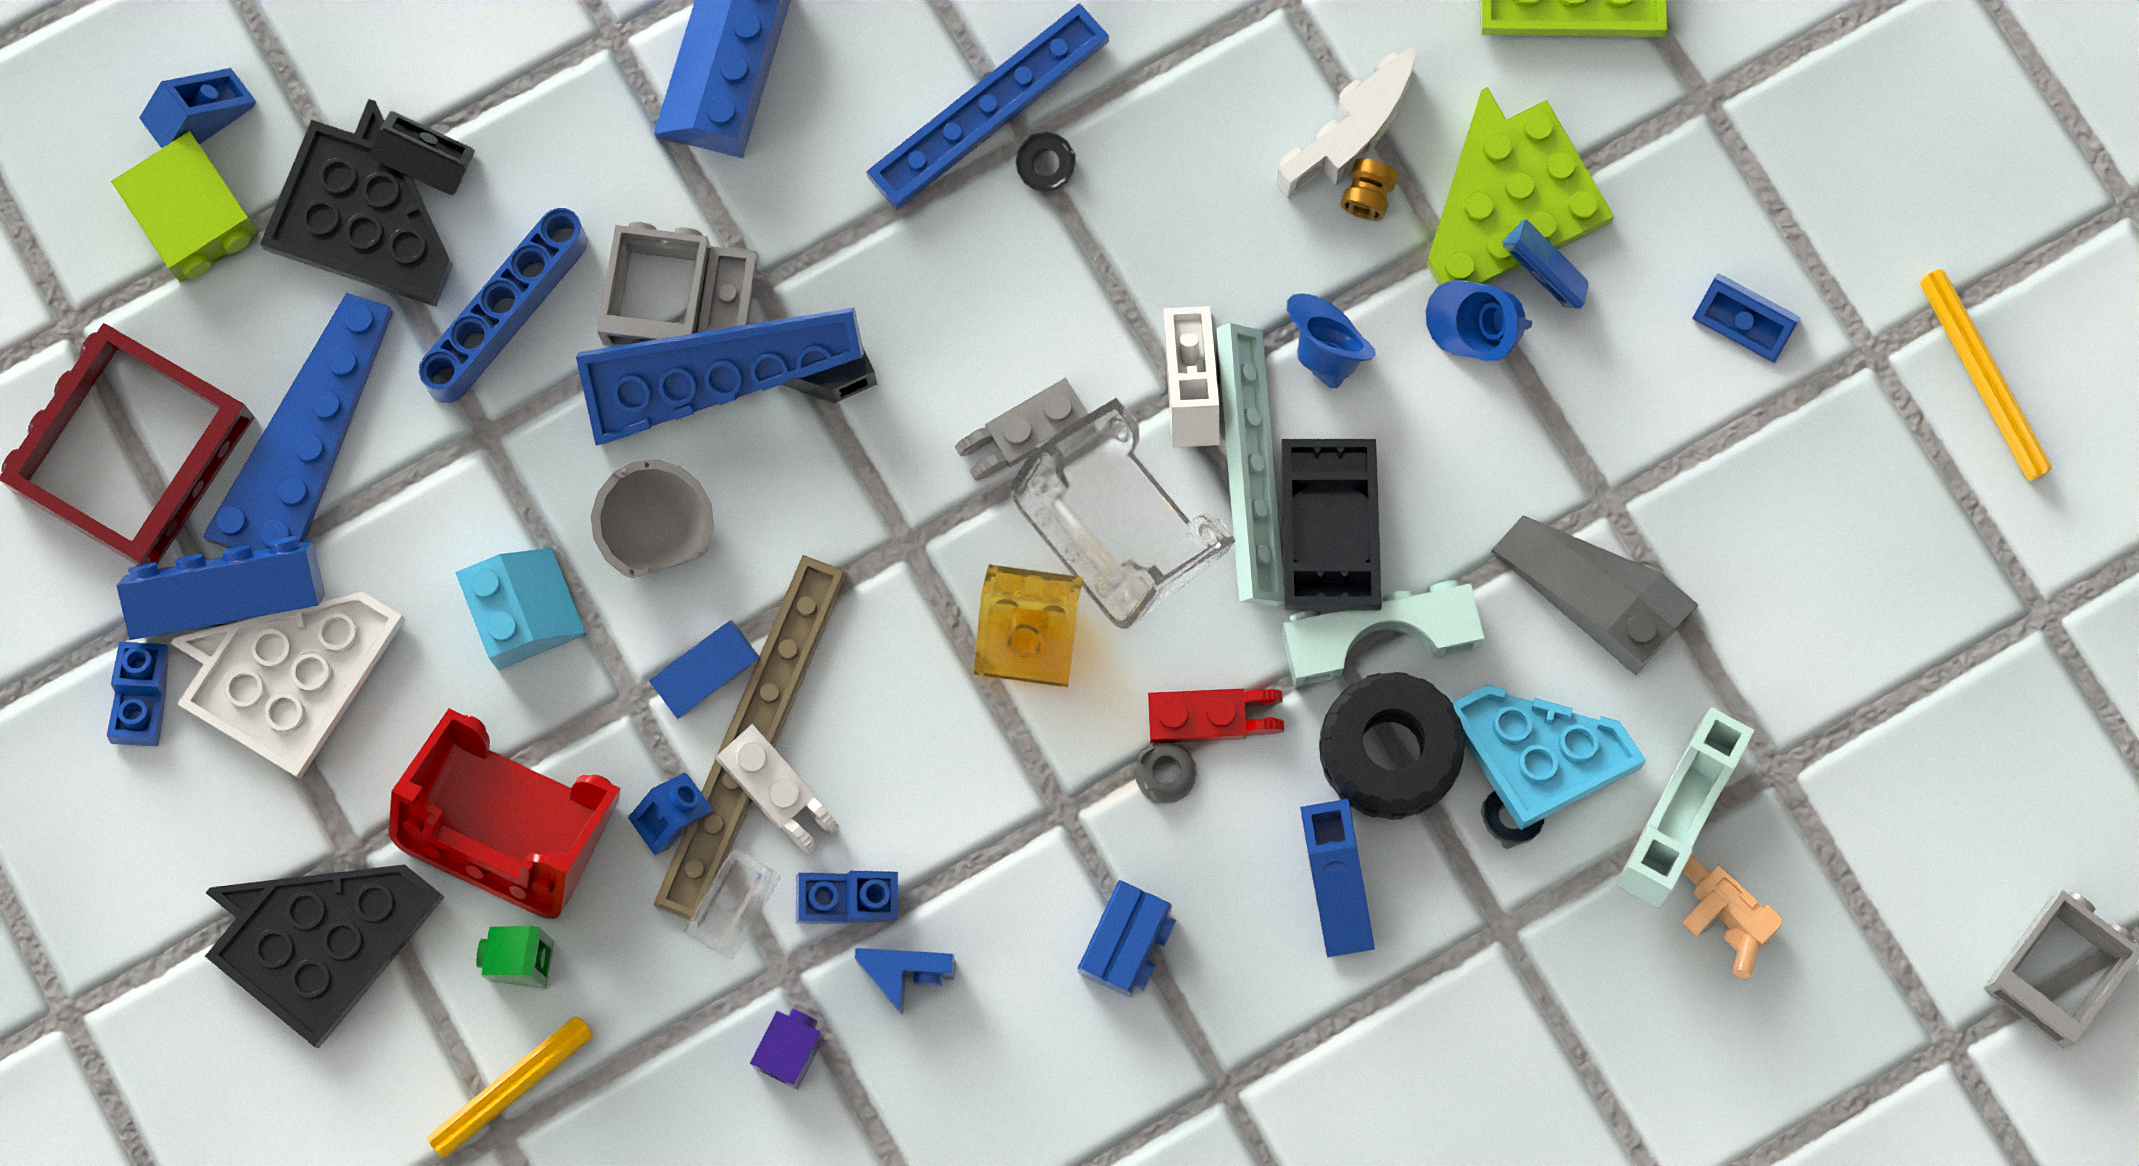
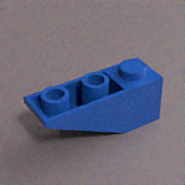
M1349 799L1300 807L1327 958L1375 950Z

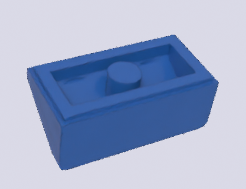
M1522 220L1502 241V246L1563 307L1580 309L1585 304L1589 286L1587 279L1528 220Z
M1717 273L1692 319L1775 363L1800 317Z

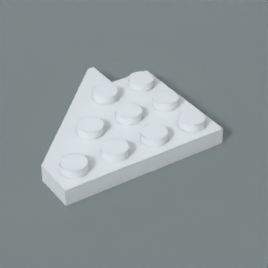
M362 591L321 601L318 606L259 616L174 637L170 643L171 645L203 664L177 704L301 780L406 619L400 613Z

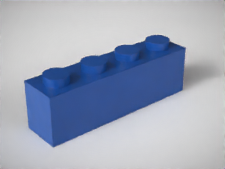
M286 537L274 540L269 543L270 548L252 551L250 545H243L224 550L222 552L223 557L205 560L204 554H194L176 559V566L158 569L157 563H145L129 568V574L125 575L116 585L129 640L318 606L324 598L325 592L313 540L299 543L298 537Z

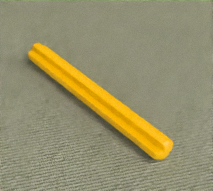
M1939 269L1927 274L1920 281V286L2024 476L2029 481L2043 477L2052 469V465L1946 272Z

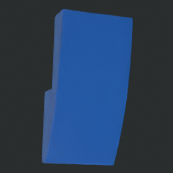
M730 620L649 680V682L674 716L679 719L716 690L732 681L760 659V657L733 620Z
M119 641L111 686L115 695L106 735L111 744L158 746L166 696L167 644Z
M849 871L847 874L798 873L796 875V924L873 923L898 920V872Z

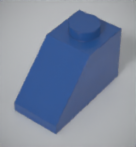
M226 68L161 81L139 119L161 148L189 131L200 145L252 109L257 101L232 68Z

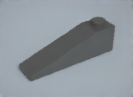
M1524 515L1491 551L1635 676L1699 605L1662 573Z

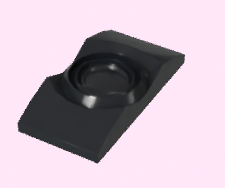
M1282 439L1281 492L1285 610H1381L1376 439Z

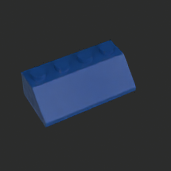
M695 0L656 124L654 136L743 158L791 0Z

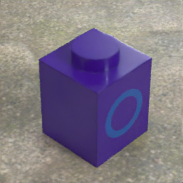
M793 1008L789 1016L777 1010L750 1064L754 1069L798 1090L824 1039L822 1033L815 1029L818 1021Z

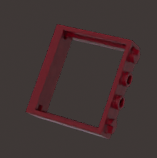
M103 322L97 333L93 332L85 339L80 351L81 356L72 370L63 373L54 388L55 395L45 410L38 411L30 421L28 435L20 447L12 450L5 458L1 468L0 482L13 493L136 565L157 563L158 565L255 416L244 403ZM117 350L219 409L132 541L30 482V479Z

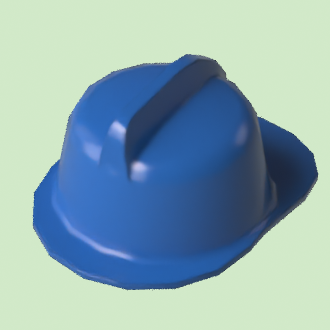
M1464 280L1448 281L1437 287L1429 297L1425 311L1426 325L1430 335L1443 350L1455 355L1484 361H1499L1509 355L1513 347L1523 337L1524 331L1532 327V321L1526 319L1522 303L1515 295L1495 286Z
M1304 293L1293 294L1287 300L1286 310L1300 330L1297 347L1298 360L1329 388L1341 386L1344 379L1355 372L1361 361H1369L1375 357L1374 347L1362 337L1350 319L1330 302L1315 295Z

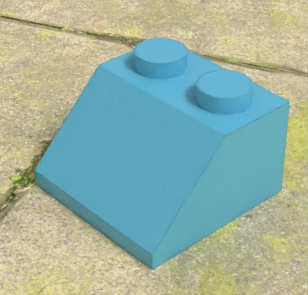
M552 548L499 554L455 572L487 656L497 670L587 635Z

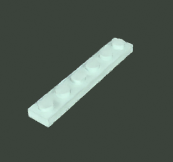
M1228 323L1217 327L1239 602L1273 607L1284 604V586L1263 332L1259 329Z

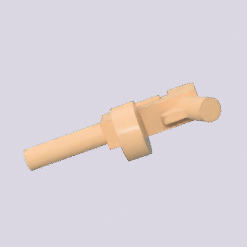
M1691 854L1682 873L1697 886L1693 895L1701 902L1682 924L1696 937H1699L1719 918L1730 928L1724 934L1725 941L1737 951L1732 973L1739 978L1749 979L1753 973L1758 950L1778 931L1782 925V917L1768 904L1763 908L1720 865L1710 872Z

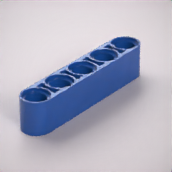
M555 208L548 211L423 357L419 364V376L435 400L441 403H452L463 397L583 255L587 248V237L579 217L573 211L567 208ZM571 228L574 230L572 237L567 241L556 242L553 240V236L560 229ZM541 263L544 265L543 271L538 276H523L525 268L530 264ZM504 298L515 300L512 308L507 312L496 313L493 311L495 304L499 300ZM481 333L485 335L483 342L478 347L472 349L463 347L464 341L471 334ZM446 368L454 370L452 379L447 383H433L436 373Z

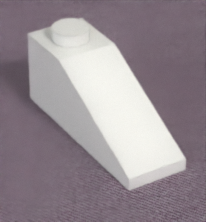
M1210 306L1163 308L1172 448L1220 445L1219 398Z

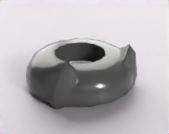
M1171 742L1155 743L1138 754L1135 768L1136 783L1142 793L1155 803L1177 802L1186 797L1194 787L1197 777L1196 763L1189 751L1179 744ZM1162 758L1174 760L1180 767L1179 778L1169 784L1159 782L1154 777L1152 770L1156 761Z

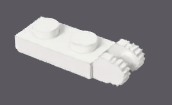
M753 724L715 757L719 764L778 830L782 828L806 854L809 855L817 846L812 836L792 819L799 811L805 808L816 824L829 834H832L839 828L838 823L823 805L814 799L816 797L815 793Z

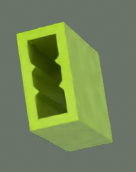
M190 131L111 180V183L169 270L180 283L187 278L194 279L203 275L209 270L212 262L226 253L233 254L242 250L249 244L251 237L258 233Z

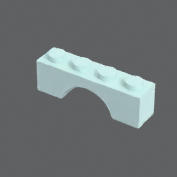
M1456 580L1444 581L1432 585L1428 593L1413 596L1410 590L1393 592L1383 597L1384 602H1382L1381 610H1337V612L1319 615L1317 610H1307L1291 615V621L1283 623L1282 637L1294 688L1340 679L1345 659L1353 646L1366 636L1377 632L1395 631L1407 634L1418 640L1433 658L1480 649L1485 638L1471 583L1458 586V581Z
M1713 707L1709 709L1687 746L1618 878L1616 886L1658 909L1673 890L1693 851L1694 843L1704 822L1739 762L1754 729Z

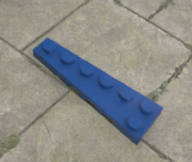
M349 293L345 294L205 530L203 537L206 541L226 548L250 545L252 551L270 548V542L286 537H298L299 543L305 542L392 317L393 311L390 306Z
M854 307L582 351L576 355L594 441L597 446L645 431L654 425L675 418L677 420L692 415L696 411L717 404L722 405L734 401L737 397L761 389L764 391L779 386L794 378H802L862 358L864 350Z

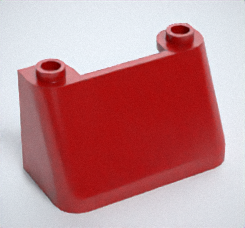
M448 708L391 791L390 839L406 854L524 910L546 919L558 918L570 900L619 802L621 788L613 785L608 779L600 775H582L577 778L572 788L489 750L490 738L486 732L485 725L474 716L462 715Z

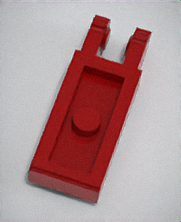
M1244 688L1148 693L1150 743L1246 739V736L1281 733L1284 731L1283 719L1268 717L1246 721L1245 706H1274L1283 702L1282 691L1279 689H1255L1244 692Z

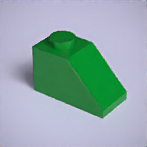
M489 927L487 939H480L476 966L477 968H482L481 975L489 982L547 989L554 940L540 927Z

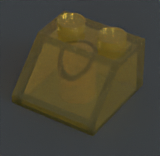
M988 564L980 598L973 674L1068 687L1083 577Z

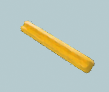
M579 1016L570 1019L434 1130L427 1138L431 1147L442 1157L450 1155L592 1039V1030Z

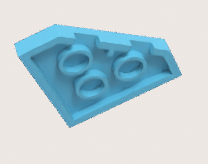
M1486 685L1452 702L1462 722L1464 744L1520 830L1642 769L1646 761L1621 722L1601 716L1597 720L1572 713L1573 708L1538 698H1534V701H1529L1506 694V689L1492 685Z

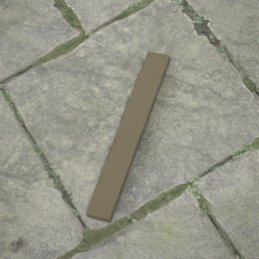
M802 555L760 653V659L757 660L718 754L752 724L775 748L846 581L847 571ZM716 759L701 791L712 807V811L707 817L690 824L685 829L653 904L656 908L699 925L752 802V799Z

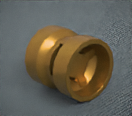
M1356 159L1350 173L1353 180L1351 187L1345 189L1340 205L1351 215L1365 220L1380 221L1385 217L1388 208L1386 197L1388 192L1395 188L1398 172L1387 164L1376 160Z

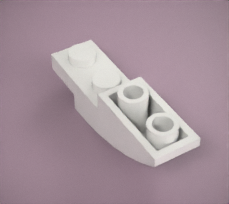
M1411 46L1399 55L1396 52H1392L1384 57L1376 65L1375 73L1364 82L1356 79L1346 86L1339 95L1340 100L1336 117L1340 123L1336 120L1330 121L1315 135V142L1304 150L1300 147L1293 149L1280 161L1276 185L1287 198H1290L1322 172H1325L1336 185L1351 172L1356 159L1365 158L1373 150L1393 121L1406 94L1416 57V52Z

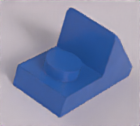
M855 948V960L901 1015H903L906 977H914V985L928 987L942 986L943 979L954 980L955 958L952 953Z

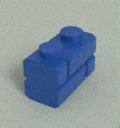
M1119 880L1077 968L1078 974L1126 997L1131 998L1136 987L1144 991L1156 966L1155 963L1148 961L1156 943L1165 947L1177 921L1169 917L1172 904Z

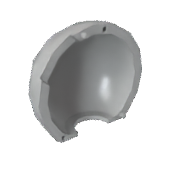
M661 460L632 462L613 472L597 492L590 515L593 539L605 561L629 578H637L660 572L703 556L708 550L714 529L712 504L701 483L681 466Z

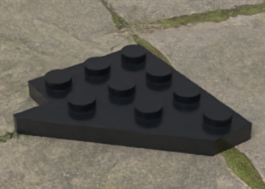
M368 99L355 133L311 120L260 242L263 250L436 307L453 264L412 177L377 162L370 157V151L385 121L376 101Z
M405 864L210 887L206 894L236 919L204 957L306 1041L319 1049L445 897Z

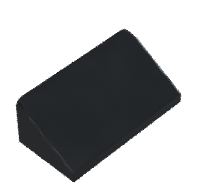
M390 111L379 130L370 151V157L442 192L454 195L475 150L401 114Z

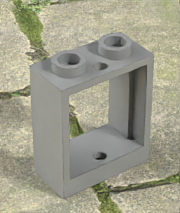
M631 222L629 227L615 225L597 329L603 345L619 346L697 333L711 248L708 236H702L703 234L700 231L684 227L676 228L675 232L657 230L655 226L644 222ZM631 252L695 260L684 324L620 316Z
M2064 890L2051 897L1984 987L1986 991L2062 1049L2077 1043L2139 959V947L2134 944L2136 939L2127 929L2113 922L2110 925L2094 914L2095 907L2086 898L2074 892L2068 894ZM2056 917L2114 959L2073 1016H2070L2015 974L2016 970Z

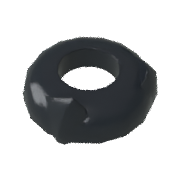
M1050 132L1032 134L1024 140L1018 149L1015 161L1017 173L1022 181L1033 190L1042 192L1057 190L1065 185L1073 175L1077 155L1068 141L1058 134ZM1042 151H1052L1059 157L1060 163L1057 171L1049 176L1039 175L1035 172L1033 166L1035 157Z
M1494 790L1483 801L1481 816L1485 827L1496 840L1501 841V845L1505 849L1530 842L1540 833L1545 822L1542 819L1522 830L1520 828H1508L1499 818V811L1506 807Z

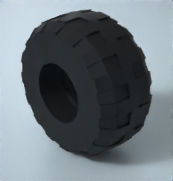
M1402 672L1369 675L1356 683H1352L1343 690L1325 715L1319 739L1320 761L1324 775L1330 787L1332 786L1339 795V798L1341 800L1349 799L1350 806L1359 810L1364 815L1373 818H1387L1389 820L1418 815L1429 810L1439 802L1452 788L1459 775L1465 749L1462 722L1449 698L1427 680ZM1383 722H1395L1403 725L1416 736L1420 746V757L1412 766L1407 768L1387 770L1376 765L1367 756L1363 746L1364 734L1372 726Z

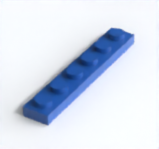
M1078 3L866 171L868 179L897 211L1108 44L1109 35L1088 11Z

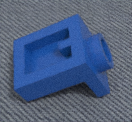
M683 773L652 788L628 816V819L656 856L668 850L690 824L707 817L712 811V807L690 776Z

